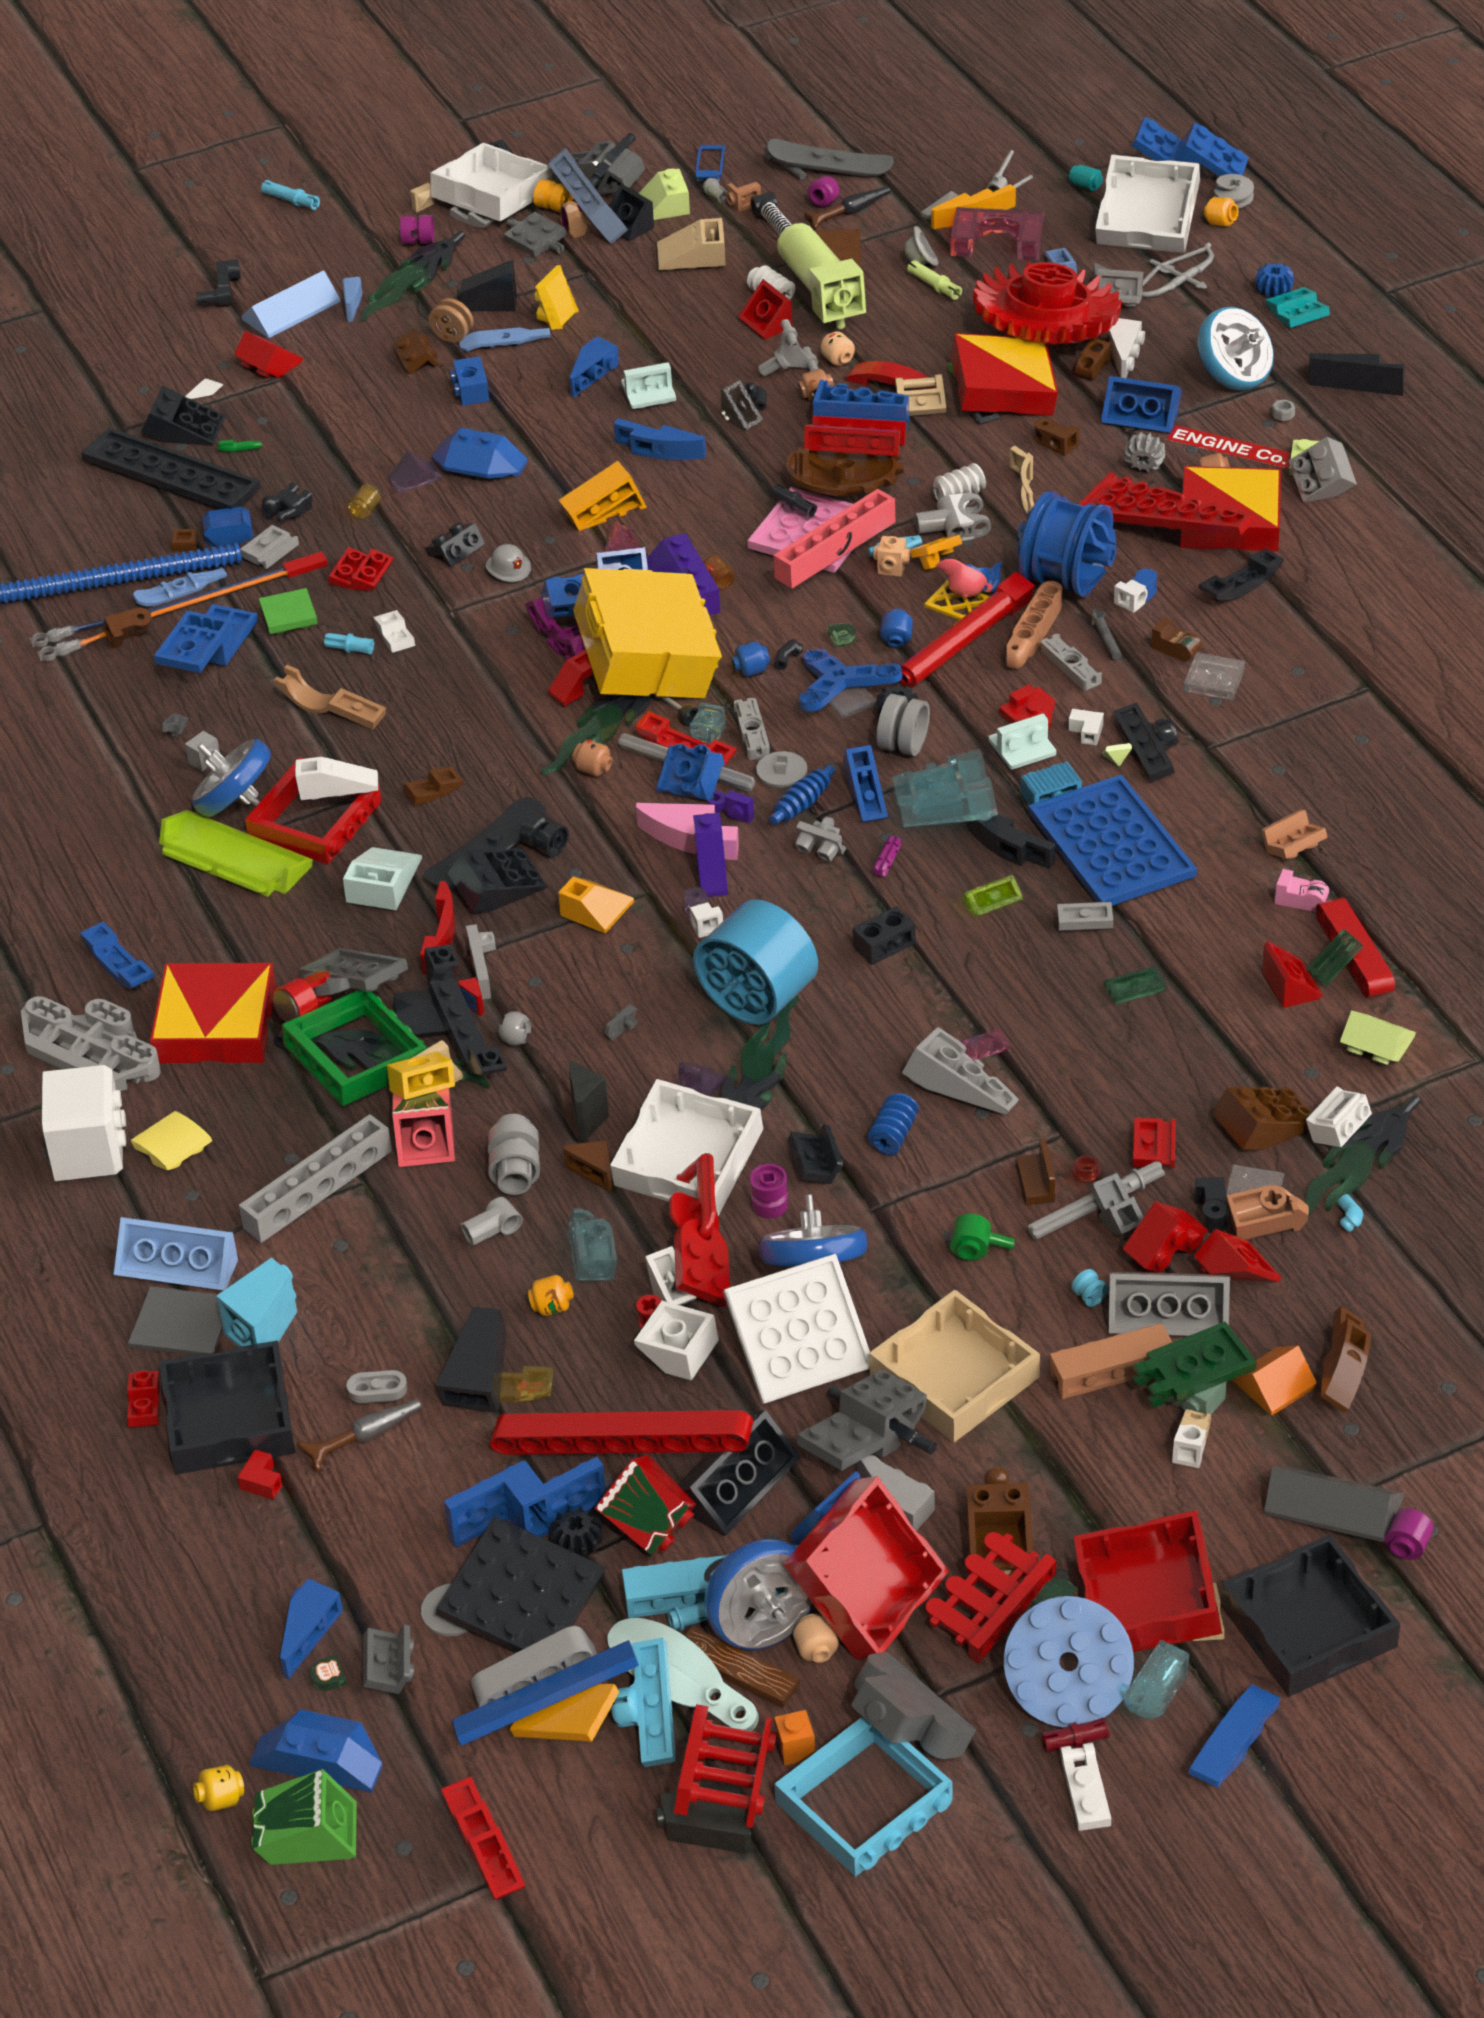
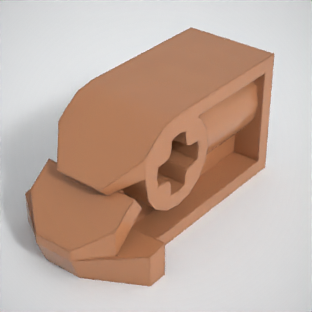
M1268 1185L1227 1195L1228 1214L1235 1236L1245 1240L1292 1228L1294 1232L1299 1231L1308 1221V1205L1283 1187L1277 1185Z

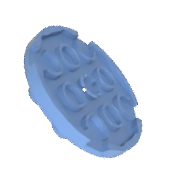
M1074 1596L1056 1597L1042 1601L1030 1608L1019 1618L1007 1639L1004 1651V1672L1008 1686L1023 1709L1047 1724L1068 1727V1724L1072 1722L1080 1724L1106 1717L1120 1704L1131 1684L1134 1656L1129 1636L1120 1621L1108 1609L1094 1601ZM1071 1652L1078 1658L1076 1669L1065 1671L1061 1668L1059 1659L1062 1654Z

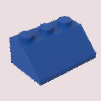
M1109 376L1101 423L1171 433L1178 415L1182 390L1179 386Z

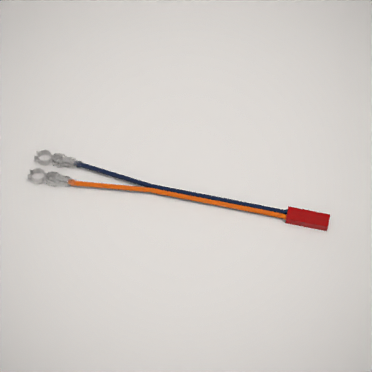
M321 551L283 563V567L149 609L148 611L152 618L287 575L290 578L328 566V561ZM104 620L79 626L56 627L50 629L46 634L37 633L33 638H29L30 644H32V647H44L48 642L58 643L55 647L47 646L42 648L40 652H37L40 661H51L58 655L60 657L68 656L74 651L81 650L87 644L106 637V635L102 632L88 639L61 641L64 638L73 636L80 630L101 626ZM40 638H44V639H45V640L40 641V642L36 641L37 639H40ZM47 652H53L51 655H43Z

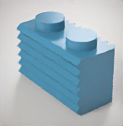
M1067 761L1021 776V794L1026 799V802H1028V805L1082 788V780Z

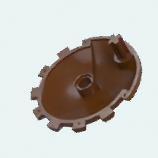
M801 446L792 451L787 457L786 474L791 481L802 488L824 495L842 497L844 495H858L860 491L868 494L875 491L881 485L884 487L893 485L897 482V475L904 473V463H897L901 459L900 453L898 456L814 451L804 449Z

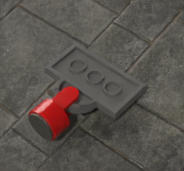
M338 948L299 968L301 978H296L276 988L273 996L274 1006L279 1016L285 1022H288L324 1006L331 1001V994L354 988L360 989L363 992L374 991L378 988L379 984L397 979L400 973L408 970L406 959Z

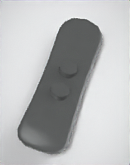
M777 138L770 139L767 143L768 152L772 158L783 164L795 167L875 177L887 173L894 163L893 157L889 155L831 150L796 144Z

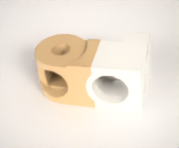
M1190 1409L1185 1410L1174 1439L1172 1463L1195 1468L1200 1467L1209 1433L1211 1414L1195 1412Z

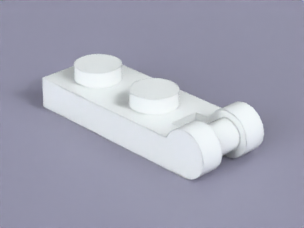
M1093 1743L1082 1744V1748L1071 1749L1070 1746L1060 1747L1061 1763L1078 1831L1111 1826V1815ZM1085 1761L1086 1766L1075 1767L1074 1762Z

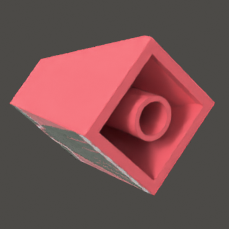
M449 1088L406 1100L393 1093V1123L399 1167L455 1161Z

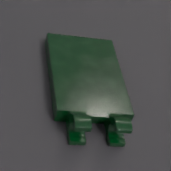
M1226 1321L1147 1352L1146 1361L1133 1365V1369L1137 1374L1133 1375L1132 1379L1138 1387L1149 1383L1154 1377L1157 1382L1148 1386V1390L1152 1395L1148 1396L1147 1399L1153 1407H1158L1165 1403L1170 1396H1173L1176 1401H1180L1256 1370V1361Z

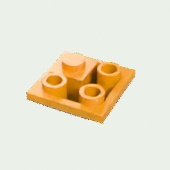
M572 877L558 892L561 916L602 933H606L634 903V898L578 877Z

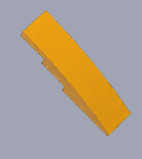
M1009 184L994 192L987 188L972 196L963 193L931 209V228L940 229L958 226L1011 209L1016 206V187Z

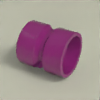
M413 215L401 216L400 233L402 245H415L416 241H419L421 244L434 243L433 216L420 215L418 219Z
M763 1164L753 1169L750 1174L751 1207L753 1212L763 1218L781 1216L788 1209L787 1174L785 1170L775 1164Z

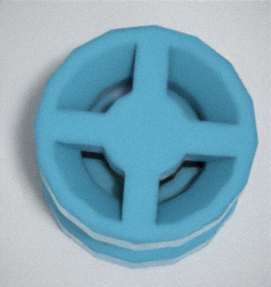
M1087 1269L1074 1279L1072 1290L1076 1295L1082 1296V1300L1087 1306L1092 1307L1098 1305L1106 1298L1109 1286L1105 1281L1099 1280V1276L1094 1270Z

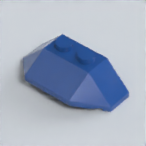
M468 428L456 430L439 444L432 455V461L436 462L445 471L484 478H498L508 475L519 476L528 463L527 458L505 436Z
M302 1709L263 1734L249 1762L252 1767L298 1777L323 1769L340 1786L372 1793L383 1767L361 1722Z

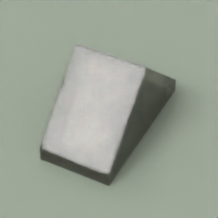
M740 380L721 390L723 419L743 431L763 421Z

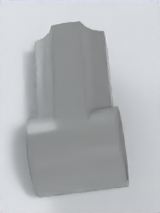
M498 1197L488 1204L485 1212L460 1225L466 1241L472 1246L499 1232L504 1235L514 1233L521 1226L523 1218L505 1197Z

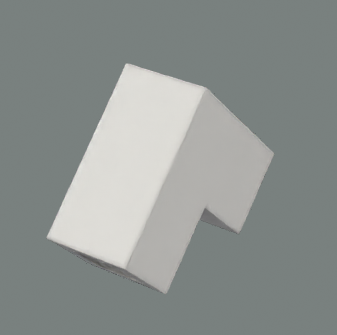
M1072 709L1069 717V731L1081 733V744L1097 746L1103 728L1104 713Z

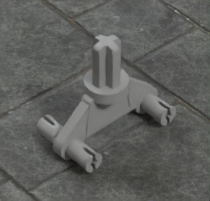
M788 319L781 321L780 325L783 328L779 347L774 351L775 356L758 366L762 376H767L780 367H783V369L788 367L808 368L810 371L819 369L817 366L819 361L817 356L812 353L811 348L807 346L802 349L796 339V329L791 326Z

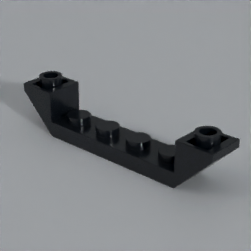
M451 945L425 948L424 956L428 991L465 1072L484 1075L506 1071L507 1066L498 1046L487 1048L459 988L456 975L460 964Z

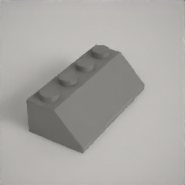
M1110 1272L1109 1333L1124 1334L1146 1326L1163 1323L1168 1335L1189 1336L1224 1321L1229 1325L1230 1276Z

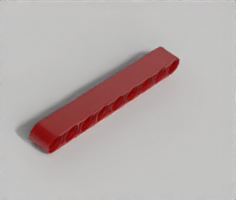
M740 1410L502 1414L497 1418L490 1446L497 1453L504 1455L740 1452L748 1446L753 1427V1418L747 1412Z

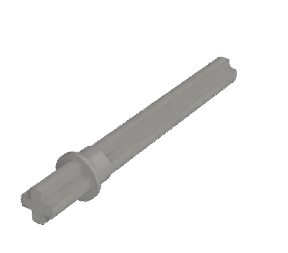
M1155 1161L1139 1170H1130V1174L1121 1178L1127 1194L1137 1189L1139 1191L1144 1190L1146 1184L1164 1176L1165 1172L1162 1169L1161 1163ZM1093 1193L1029 1224L1028 1231L1033 1239H1039L1099 1209Z

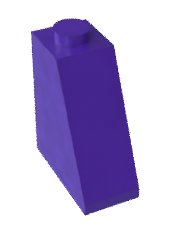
M720 813L693 815L696 865L701 897L728 895Z

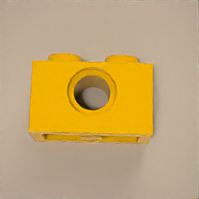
M439 1052L387 1065L390 1091L404 1100L455 1086L452 1060Z

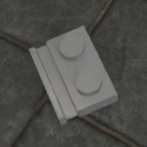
M271 525L240 548L241 557L257 565L262 564L267 569L297 547L299 541L297 536L291 537L289 532Z

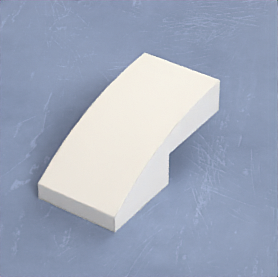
M397 610L374 617V622L392 653L415 646L414 637L406 629L404 618Z

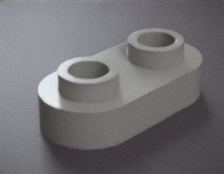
M396 1370L357 1373L348 1379L346 1385L349 1398L356 1403L395 1401L401 1399L407 1392L406 1377L403 1373Z

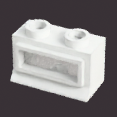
M1336 1086L1306 1121L1314 1143L1342 1147L1372 1113L1366 1094L1344 1091Z

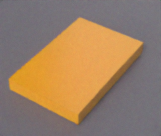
M599 1683L513 1722L510 1731L514 1737L592 1742L619 1694V1690L615 1684Z

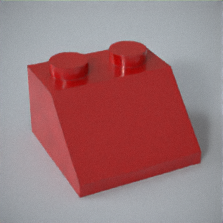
M246 330L234 353V356L242 359L240 364L250 369H253L255 366L257 367L256 372L266 377H269L270 374L280 377L302 363L304 359Z

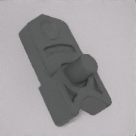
M178 714L170 715L162 723V732L171 731V736L182 734L189 718Z
M629 1004L620 1013L616 1012L614 1019L606 1024L604 1032L606 1037L614 1040L626 1030L634 1029L635 1025L638 1024V1021L634 1019L637 1008Z

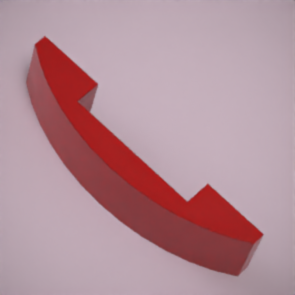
M868 361L856 364L846 377V381L868 386L872 380L895 385V378L907 380L929 377L901 364L885 361ZM935 387L911 388L909 391L934 389Z
M649 711L635 725V730L647 741L669 748V745L684 744L688 748L705 745L712 752L722 753L725 765L737 752V748L716 739L711 744H707L670 728V720Z
M440 881L435 898L437 918L440 919L436 936H425L420 953L423 974H426L425 948L452 945L454 939L455 915L453 899L445 881Z

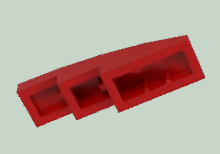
M472 1777L442 1788L441 1795L493 1899H500L525 1888L526 1885L499 1826L496 1827L486 1802L482 1801Z

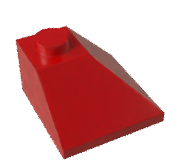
M1217 1229L1213 1231L1194 1255L1202 1264L1200 1269L1205 1274L1229 1275L1230 1280L1279 1282L1282 1278L1248 1240Z

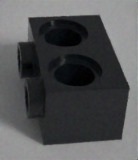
M897 906L852 928L853 948L871 965L916 944L915 923Z

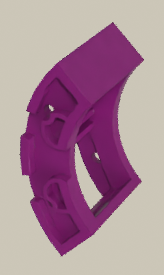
M542 597L524 604L539 632L544 631L549 637L547 640L548 645L558 655L561 653L565 654V659L567 660L586 649L578 624L562 630L553 618H547Z

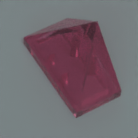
M616 521L612 524L605 552L641 548L632 530Z
M1000 1027L958 1040L967 1048L965 1053L973 1061L1011 1049V1044Z

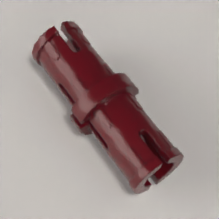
M1102 1717L1080 1724L1072 1722L1068 1724V1727L1041 1732V1740L1045 1752L1050 1753L1066 1746L1080 1748L1084 1743L1109 1738L1108 1724H1104L1106 1719Z

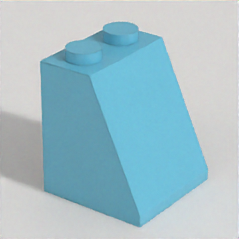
M270 1258L217 1295L224 1335L238 1347L276 1340L279 1342L296 1315V1293L292 1286L293 1275L286 1265H280L273 1258Z

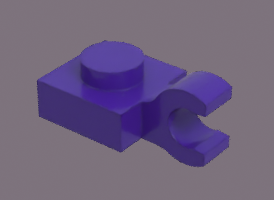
M714 791V801L711 799L707 800V805H715V812L726 810L727 817L748 824L754 818L752 797L729 791L727 795L720 791Z

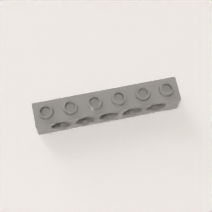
M369 1114L239 1204L243 1229L262 1243L392 1152L388 1127Z

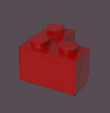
M1155 1201L1122 1249L1145 1269L1161 1273L1163 1269L1169 1266L1172 1256L1177 1249L1193 1253L1201 1245L1208 1229L1187 1211Z

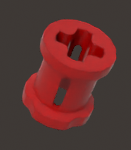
M645 1295L638 1299L636 1309L640 1314L638 1319L640 1330H642L662 1300L658 1296Z

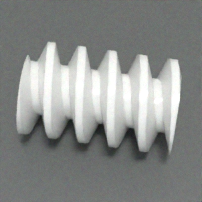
M769 266L756 267L748 274L747 285L751 290L755 291L762 279H764L788 299H791L794 295L795 284Z
M975 463L968 465V467L964 466L959 470H953L951 473H945L943 476H937L933 482V492L937 502L940 498L947 495L972 492L978 494L980 487L982 489L986 488L983 471Z

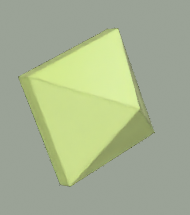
M1128 743L1107 746L1102 751V756L1120 767L1132 749V745Z

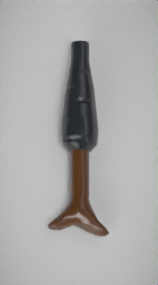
M888 186L880 189L857 193L844 198L838 206L823 212H804V216L812 221V227L816 230L824 220L841 213H856L881 197L890 194L891 191Z

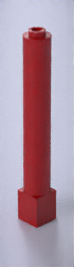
M1016 571L997 586L996 592L903 663L901 665L902 679L900 682L905 686L915 687L1006 615L1012 616L1031 601L1035 585Z

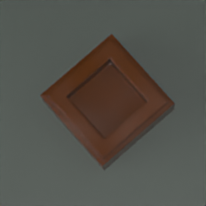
M197 529L173 530L172 551H195L198 540Z

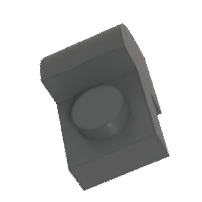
M1118 1173L1089 1185L1101 1210L1098 1216L1112 1234L1119 1236L1138 1227L1144 1217L1135 1198H1129Z

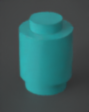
M1075 165L1069 173V181L1074 186L1090 191L1097 190L1103 182L1100 170L1085 165Z

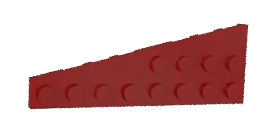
M1109 472L1078 503L1083 506L1087 504L1097 506L1100 504L1108 505L1112 510L1113 522L1141 524L1149 527L1158 526L1167 527L1168 529H1185L1209 532L1211 534L1221 533L1241 536L1253 523L1249 513L1232 508L1219 509L1216 503L1206 505L1201 503L1199 498L1195 497L1190 500L1185 498L1183 493L1160 486L1151 488L1144 481L1134 483L1127 476L1122 479L1118 478L1114 472Z

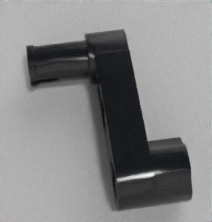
M238 259L216 262L218 288L214 291L196 292L198 306L232 304L230 280L241 279Z

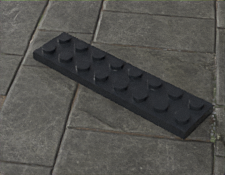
M108 428L81 452L82 460L219 509L240 507L261 488L260 480L112 428Z

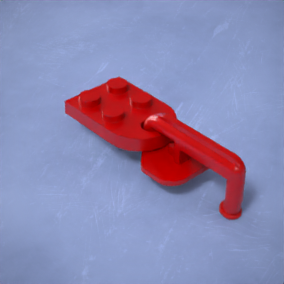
M704 1153L693 1161L681 1174L676 1176L678 1181L688 1184L697 1176L698 1199L682 1192L674 1193L669 1199V1215L678 1227L674 1237L676 1289L725 1307L727 1301L723 1291L730 1288L729 1254L726 1242L719 1233V1219L715 1206L714 1159L710 1153Z

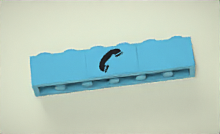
M729 1554L622 1569L628 1618L664 1614L672 1611V1608L675 1606L680 1609L705 1601L706 1589L713 1572ZM785 1587L775 1588L776 1595L785 1591Z

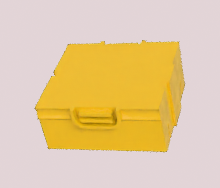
M584 568L585 573L581 578L582 583L573 612L600 694L649 696L652 693L663 697L705 698L714 671L718 668V661L722 658L715 639L716 629L713 628L708 611L704 607L705 599H701L693 575L638 569L609 570Z

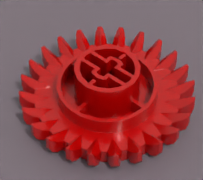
M1026 262L1022 275H1019L1011 263L1009 264L1007 279L995 267L993 279L988 274L983 273L982 282L976 280V286L973 291L975 311L982 316L983 321L1010 336L1045 344L1076 343L1099 337L1101 333L1110 331L1119 319L1122 300H1118V291L1111 294V283L1099 289L1100 276H1096L1085 286L1084 269L1076 274L1068 265L1050 262L1034 264Z

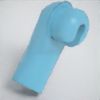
M1348 1194L1343 1195L1338 1200V1205L1345 1212L1346 1216L1340 1220V1224L1346 1231L1351 1232L1355 1226H1360L1364 1214L1362 1209Z

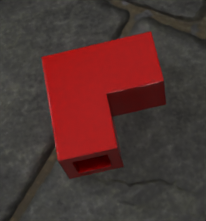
M254 1450L238 1476L240 1490L275 1499L282 1487L280 1473L272 1471L274 1468L272 1454Z

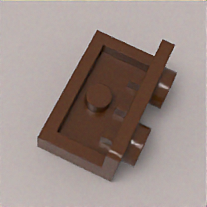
M412 328L392 344L405 369L410 374L428 360L435 367L439 365L435 358L438 354L430 345L431 341L423 332L419 334Z

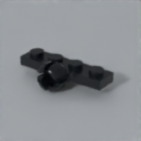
M1137 702L1113 711L1119 727L1128 743L1132 745V750L1150 782L1174 774V766L1165 750L1175 747L1179 743V739L1176 738L1177 730L1175 725L1171 723L1172 720L1164 717L1156 720L1154 723H1150Z

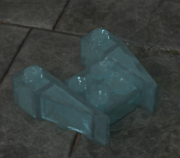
M980 749L947 757V763L938 766L933 762L925 765V770L912 773L907 771L892 777L904 827L973 820L987 821L992 816L998 815L990 778L986 775Z

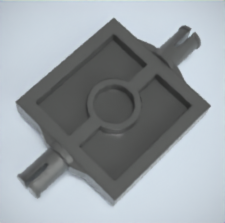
M536 212L529 215L523 221H517L512 217L507 219L506 224L511 229L504 233V239L511 245L533 257L549 249L559 254L564 251V245L558 243L561 238L566 236V230L563 226Z

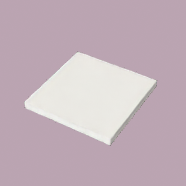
M836 1254L723 1291L762 1405L870 1369V1350Z

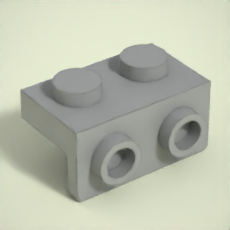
M1098 269L1097 276H1100L1099 289L1111 283V294L1118 291V300H1122L1123 306H1136V303H1140L1142 300L1144 272Z

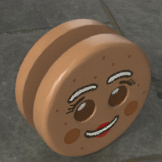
M446 298L441 300L430 312L429 325L440 339L458 343L472 329L473 317L463 303L455 299Z

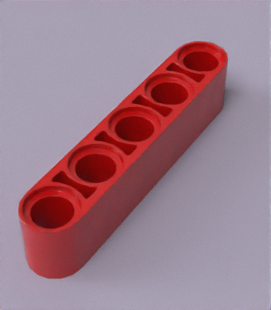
M1342 897L1318 903L1316 905L1317 919L1366 998H1371L1393 992L1395 990L1393 974L1347 900Z

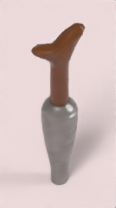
M415 1399L406 1404L381 1410L357 1419L350 1430L321 1443L297 1441V1446L313 1458V1467L316 1472H319L322 1461L329 1452L355 1440L359 1442L372 1440L394 1427L409 1415L421 1410L422 1407L419 1400Z

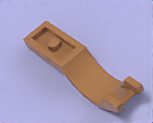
M289 665L284 667V672L287 674L284 679L279 677L274 679V684L297 706L312 713L318 714L331 711L374 730L386 714V707L342 688L332 695L314 690L304 681L299 670Z

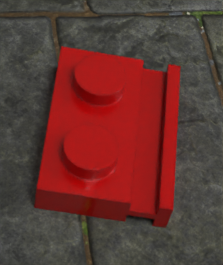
M1134 1118L1133 1167H1145L1155 1161H1159L1161 1165H1170V1168H1175L1176 1119H1171V1122H1163L1161 1118Z

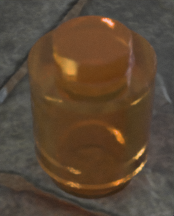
M711 555L703 561L718 588L725 589L733 584L735 580L734 571L719 555Z

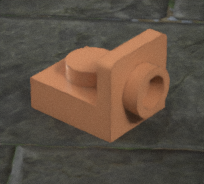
M757 182L736 188L732 183L727 184L728 193H726V200L738 212L750 209V198L761 194V186Z

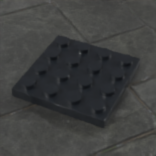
M494 1516L437 1606L436 1615L517 1653L564 1628L574 1626L605 1575L606 1567Z

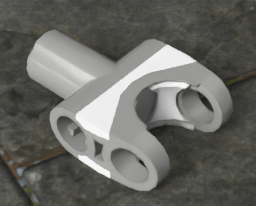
M975 493L944 496L937 502L938 510L915 514L918 534L945 530L947 536L960 534L961 541L985 536L991 529V522L987 516L977 514L983 508V502L981 497ZM970 501H978L974 507L966 506ZM981 522L986 523L982 529H975L977 524Z

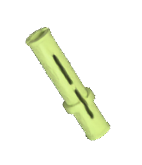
M916 260L911 261V264L915 265L916 268L910 264L908 265V273L933 286L934 290L938 293H944L953 300L959 298L954 292L961 296L962 288L950 282V279L945 275L940 276Z

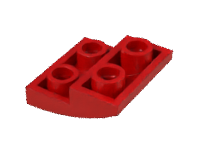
M348 547L330 573L328 583L352 590H374L393 562L394 557L374 549L365 554Z

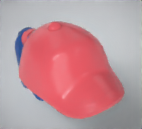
M945 559L937 563L936 567L948 576L950 590L967 598L976 596L982 591L986 593L996 592L997 586L1000 584L1001 566L1003 563L997 562L989 569L987 567L976 568L972 564L964 565L954 559Z

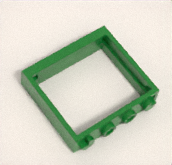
M362 990L355 991L282 1024L283 1045L342 1106L388 1086V1064L410 1059L427 1049L424 1041L419 1040L412 1033L410 1027L404 1025L397 1018L395 1012L389 1010L382 1003L379 996L376 997L372 992H363ZM365 1015L403 1054L347 1078L310 1039Z

